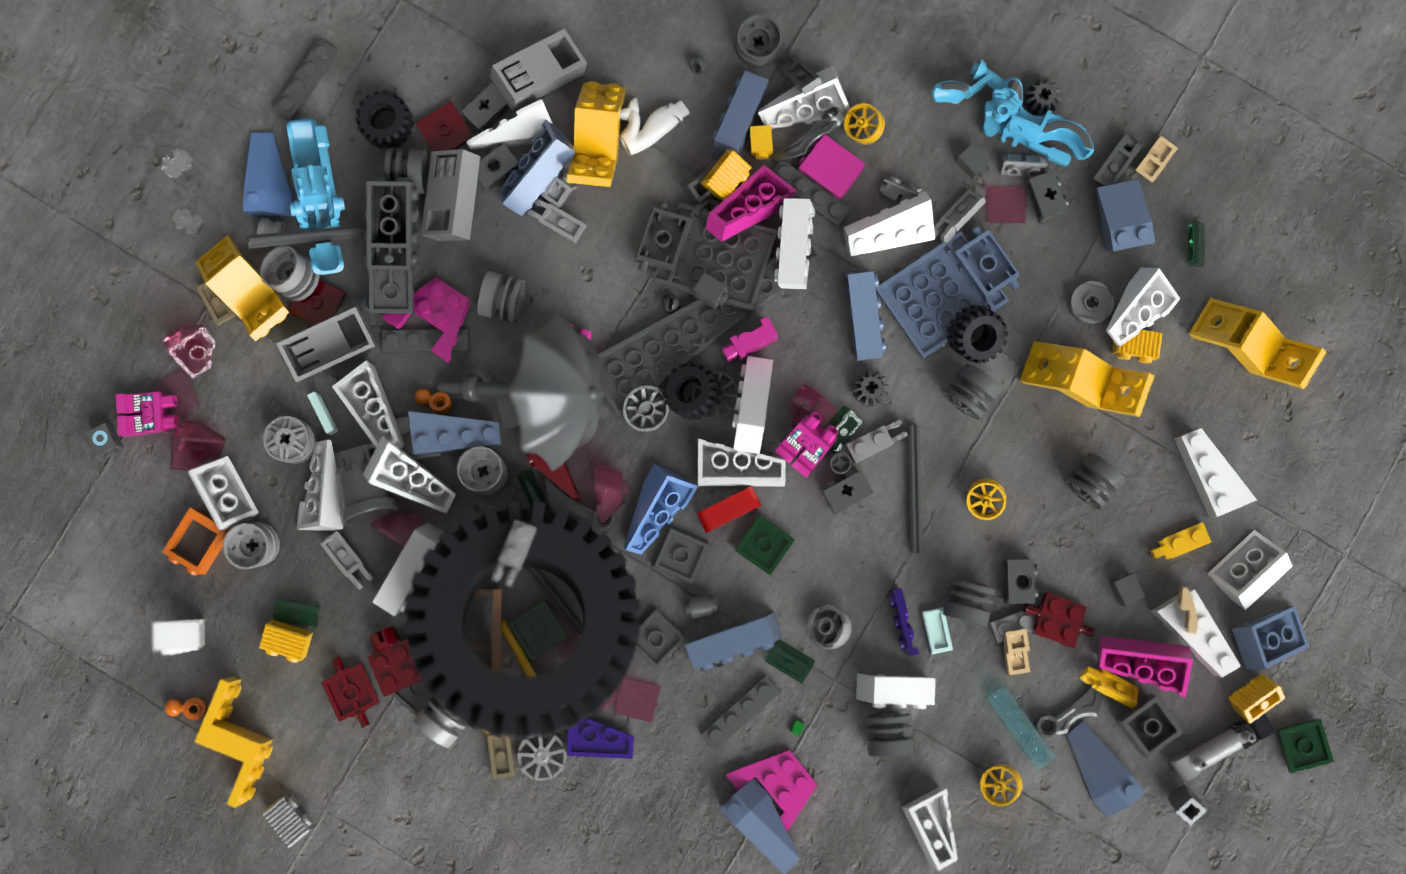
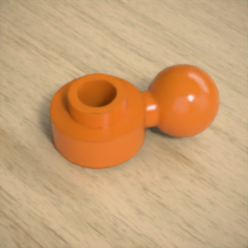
M422 388L415 393V401L419 405L429 404L433 413L437 415H444L452 408V401L449 395L444 392L432 395L428 389Z
M193 697L187 700L185 704H182L178 699H170L166 702L164 710L169 716H177L183 712L188 719L197 720L205 715L207 705L199 697ZM192 705L197 706V713L191 712L190 708Z

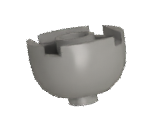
M829 604L816 608L810 615L807 623V629H809L810 633L809 639L815 646L824 649H837L850 638L852 632L849 616L841 608Z

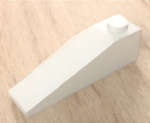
M831 66L816 73L820 76L822 84L813 91L804 95L794 86L757 110L763 124L771 125V129L791 126L793 123L805 122V124H810L812 121L821 120L822 114L835 106L840 108L843 115H846L850 106L834 67Z
M542 99L516 111L518 116L515 118L501 120L497 126L498 128L495 130L493 128L486 129L466 141L470 150L490 149L496 145L501 146L503 143L506 146L531 144L534 136L537 135L539 137L544 130L542 124L545 119L552 123Z
M1141 267L1128 283L1106 329L1117 346H1121L1139 334V331L1144 327L1153 325L1154 321L1158 318L1168 315L1180 300V297L1160 268Z
M323 440L315 443L309 466L312 474L309 481L305 482L304 489L307 490L304 502L300 501L298 508L297 530L334 531L343 529L340 518L342 506L335 474L337 467L331 440Z

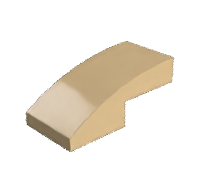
M1160 136L1135 171L1153 183L1178 148Z
M1179 586L1177 608L1186 610L1184 631L1197 634V615L1194 601L1188 588Z
M1027 629L1004 632V656L1007 675L1030 672L1027 651H1030Z

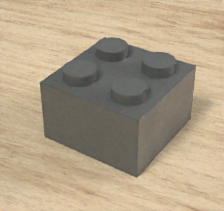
M1152 694L1147 695L1137 703L1136 707L1128 709L1115 719L1141 756L1146 758L1153 756L1183 733V730L1160 699Z

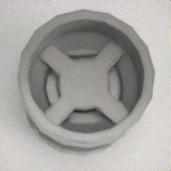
M262 217L258 225L257 234L285 232L286 224L282 221L273 222L270 218Z

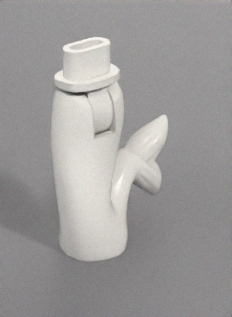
M635 97L630 101L628 108L621 109L620 119L628 121V125L619 135V139L625 150L630 155H634L653 145L676 127L679 122L681 123L683 118L690 113L681 100L675 104L669 103L656 109L649 116L643 129L639 131V106Z

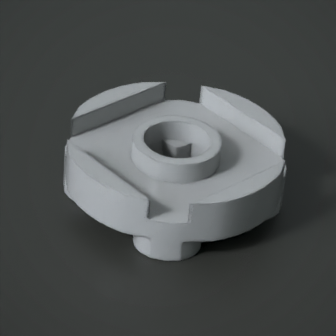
M1088 281L1081 284L1070 296L1069 306L1071 315L1084 324L1094 325L1101 323L1113 311V295L1110 294L1107 290L1108 288L1103 283ZM1092 297L1097 306L1089 308L1086 301Z

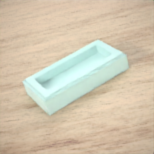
M316 392L308 394L307 396L326 434L333 435L337 433L338 429L321 395Z
M943 607L921 611L931 654L953 650L946 616L942 615Z

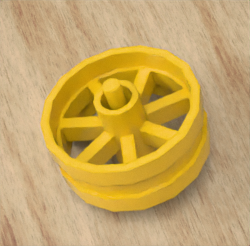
M857 104L850 108L845 115L844 130L850 138L859 144L866 145L875 142L884 131V117L880 111L870 104ZM868 109L875 111L874 114L867 118ZM863 110V116L858 117L856 113ZM854 117L855 119H857L856 124L851 125V121ZM876 117H878V125L871 123ZM859 128L854 137L851 129ZM875 128V132L871 135L869 131ZM864 130L867 138L859 139Z
M988 478L979 479L971 484L967 493L966 503L968 510L973 516L982 520L995 519L1001 515L1006 505V493L1003 486L994 479ZM985 485L993 486L990 492L986 491ZM978 486H981L982 494H979L973 490L976 489ZM998 489L1002 497H992V495ZM970 495H973L979 498L980 500L971 503ZM992 501H1002V505L997 509ZM981 504L983 506L982 512L976 510L974 507ZM989 506H990V507L993 509V511H994V512H990V513H985L986 507H989Z
M996 764L990 767L982 775L980 781V788L984 798L996 806H1007L1013 803L1021 794L1023 787L1022 778L1018 771L1006 764ZM1001 769L1000 779L992 772L993 770ZM1005 770L1012 774L1013 777L1008 780L1004 778ZM988 774L992 777L995 783H986V778ZM1016 780L1017 789L1010 787L1009 783ZM986 787H994L995 792L993 795H990ZM1006 790L1015 793V796L1008 800ZM999 792L1002 793L1004 801L995 799Z

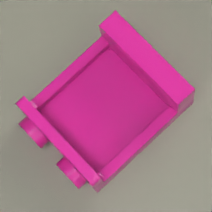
M824 134L821 139L817 138L810 147L812 149L811 153L808 156L805 154L799 161V172L807 175L830 192L833 197L841 201L862 173L866 164Z

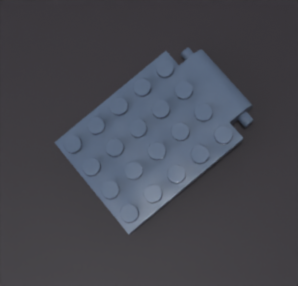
M979 226L972 230L976 238L968 242L961 231L958 232L948 243L943 242L880 284L879 287H876L877 294L922 359H925L949 342L947 336L950 333L947 332V329L952 325L949 322L951 319L954 320L956 318L955 314L957 312H962V308L965 306L970 308V305H981L994 312L1009 302V299L1002 291L1003 287L1009 284L1014 291L1021 286L1016 280L1021 276L1020 272L990 229L983 232Z

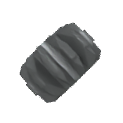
M1048 78L1043 83L1040 79H1037L1035 84L1028 86L1029 91H1026L1024 96L1028 98L1025 101V105H1032L1030 112L1036 109L1039 116L1043 111L1046 113L1048 110L1055 111L1058 108L1057 103L1061 102V97L1058 96L1061 93V89H1054L1056 82L1050 85Z
M870 370L866 371V377L860 373L858 377L861 381L854 380L853 382L858 388L852 389V392L860 393L855 398L856 401L864 398L863 406L870 400V406L874 407L875 400L881 404L883 403L881 396H888V393L883 390L888 389L889 384L882 385L886 377L883 376L879 380L877 378L879 376L878 371L874 373L873 377ZM869 383L872 384V387L875 386L876 388L872 394L865 389Z

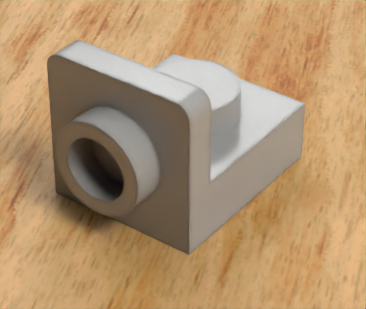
M559 173L549 183L542 197L555 207L561 208L571 191L576 189L578 184L567 183V173Z

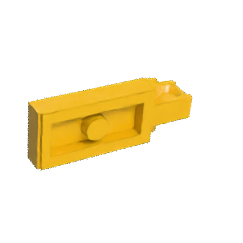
M1201 522L1161 538L1158 541L1160 546L1149 550L1152 559L1164 556L1167 560L1202 547L1212 541L1204 523Z
M1088 666L1081 671L1080 679L1087 684H1091V687L1131 709L1137 706L1139 690L1137 686L1104 669L1098 670Z

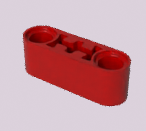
M751 486L698 512L696 515L705 533H708L762 505Z

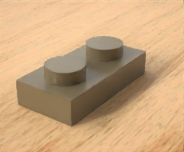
M205 283L196 287L216 325L219 326L237 316Z
M487 735L493 779L515 776L511 737L502 736L499 738Z

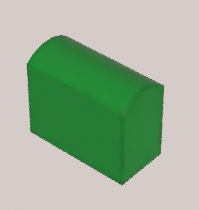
M794 720L790 732L800 736L805 723Z

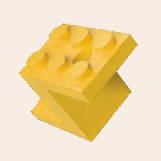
M595 81L583 83L575 107L574 150L576 152L567 174V183L611 187L618 160L620 112L626 87L616 83L603 85Z
M229 235L225 236L195 262L205 284L241 318L249 335L255 341L266 336L270 328L276 323H281L289 313L277 291L262 282L260 273L240 253L234 240Z
M1213 298L1209 299L1189 332L1192 338L1226 347L1249 373L1301 389L1306 387L1326 354V351L1321 347L1285 338L1263 311ZM1222 320V322L1219 325L1215 326V323L1217 321ZM1299 360L1296 366L1290 367L1292 362Z
M1034 341L1020 382L1059 390L1089 408L1140 417L1154 375L1147 372L1113 367L1083 348ZM1048 361V366L1043 369L1044 363ZM1130 387L1128 395L1123 396L1124 391Z
M235 676L220 680L195 740V743L244 762L227 802V805L234 808L251 800L256 791L254 787L255 782L261 778L264 772V767L262 766L264 760L269 758L273 746H271L273 739L225 720L230 717L233 710L231 704L234 698L238 697L242 688L240 686L242 679Z

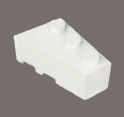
M857 673L856 700L873 703V707L886 708V704H893V708H906V704H913V708L926 709V705H934L935 678Z
M938 787L902 806L930 867L936 870H940L958 860L954 833L951 828V813L948 808L947 789Z

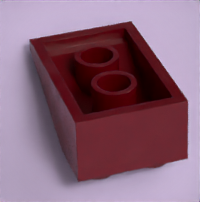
M533 452L526 454L531 466L536 467L577 501L581 499L565 462L553 471L538 454Z

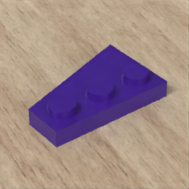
M902 588L892 589V595H888L891 608L895 607L896 616L893 617L895 628L900 629L901 637L898 638L900 650H904L905 654L909 656L918 655V648L913 647L911 641L914 640V633L910 623H907L909 615Z
M587 717L580 721L577 726L568 730L567 756L633 759L634 735Z

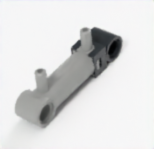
M1262 714L1250 724L1245 719L1244 721L1240 720L1227 727L1229 730L1193 750L1173 757L1170 763L1180 781L1191 780L1198 776L1200 771L1242 748L1247 749L1258 743V740L1272 735L1275 730L1266 714Z

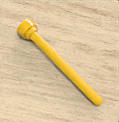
M502 620L501 630L526 676H536L507 621Z

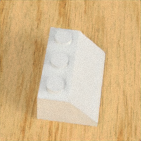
M228 456L188 471L219 530L232 529L237 525L250 522L259 513Z
M1254 530L1207 574L1232 601L1246 610L1292 567L1287 552Z

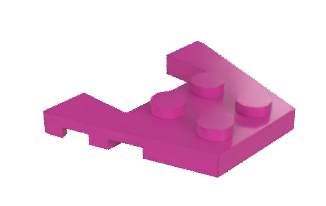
M435 277L414 293V314L443 332V335L431 351L449 363L452 348L456 345L458 339V331L460 326L463 325L471 301ZM386 313L382 318L400 330L411 314Z
M790 750L780 752L725 774L737 791L754 777H757L783 810V813L779 816L787 832L817 786L816 782Z

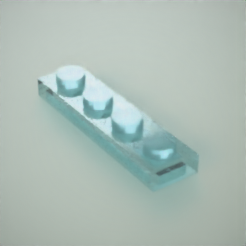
M1004 685L986 697L1038 771L1056 759Z

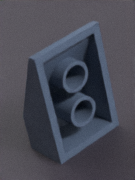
M1139 179L1096 188L1106 251H1118L1155 243L1153 224Z
M1296 606L1246 621L1232 628L1246 670L1266 669L1309 648Z

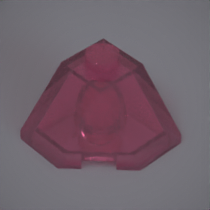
M203 325L180 326L163 338L166 351L192 379L211 368L213 349H215L216 340Z
M804 384L790 400L792 431L806 415L809 416L814 411L822 416L823 419L819 425L823 428L837 413L838 409L818 392Z
M177 420L172 434L171 469L192 470L200 467V463L209 458L211 460L216 459L222 452L226 441L225 437L201 422Z
M594 464L597 503H599L597 504L599 522L604 523L625 502L624 494H628V481H623L622 472L600 464Z
M409 512L408 515L400 513L372 521L370 526L380 529V533L405 546L413 531L422 526L423 523L420 522L421 517Z

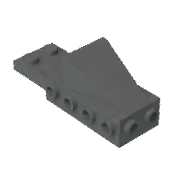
M374 177V181H366V186L364 187V198L366 199L364 219L367 221V230L364 233L367 252H365L364 260L367 270H369V313L414 314V270L419 265V254L415 253V248H420L419 233L415 226V222L419 220V211L415 209V200L419 198L418 187H415V183L409 182V178H396V182L387 181L386 177Z

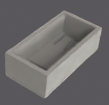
M563 29L492 65L490 78L511 110L515 111L584 75L588 63L566 30ZM558 46H561L572 65L562 69L550 51ZM526 72V74H524V75H522V76H520V77H518V78L512 80V81H511L512 86H513L514 89L517 91V90H519V89L525 87L526 85H528V84H530V83H533V84L530 85V86H528V87H526V88H524V89H522L521 91L515 93L514 90L512 89V87L510 86V84L508 83V81L506 80V78L504 77L503 74L506 75V77L508 78V80H511V79H513L514 77H516V76H518V75H520V74Z
M464 149L431 152L421 236L436 241L470 240L481 156ZM450 210L448 230H443L445 211Z
M356 305L282 339L276 345L295 382H298L376 346L377 341L359 305ZM352 314L355 315L367 339L366 342L353 348L350 347L338 323L339 320ZM307 336V340L292 346L291 349L295 356L311 348L314 349V351L297 358L301 367L318 359L320 362L300 371L287 345Z

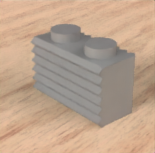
M286 794L266 809L262 815L287 847L290 848L314 829V827L312 826V818L307 813L303 814L298 808L300 806L298 800L294 796Z

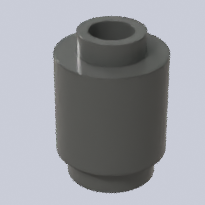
M709 594L688 597L689 602H685L687 615H692V619L713 615L712 613L717 612L715 595L709 596Z

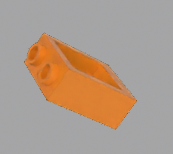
M190 507L162 553L168 556L166 559L176 565L179 563L186 567L185 571L194 576L206 574L222 549L224 539L231 529L219 530L211 516L198 508ZM193 520L217 534L199 565L174 551Z

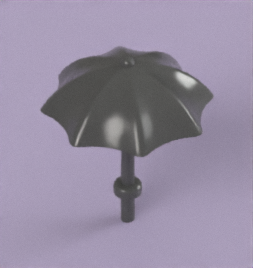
M557 312L541 330L525 334L522 361L517 378L513 384L483 382L480 376L469 374L466 375L463 381L440 380L437 385L439 392L462 394L466 401H478L483 395L511 396L519 416L522 450L541 456L553 471L561 466L576 448L583 447L592 439L597 430L599 411L606 392L601 380L599 355L594 344L584 334H577L568 321Z

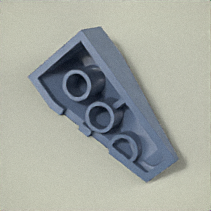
M1081 721L1066 734L1074 757L1082 772L1083 780H1085L1091 800L1105 817L1128 808L1146 793L1084 721Z
M754 778L734 794L720 809L733 825L783 874H786L800 859L770 795Z

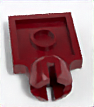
M386 627L370 635L374 653L367 656L383 697L422 681L408 649L410 648L408 639L401 641L394 627Z

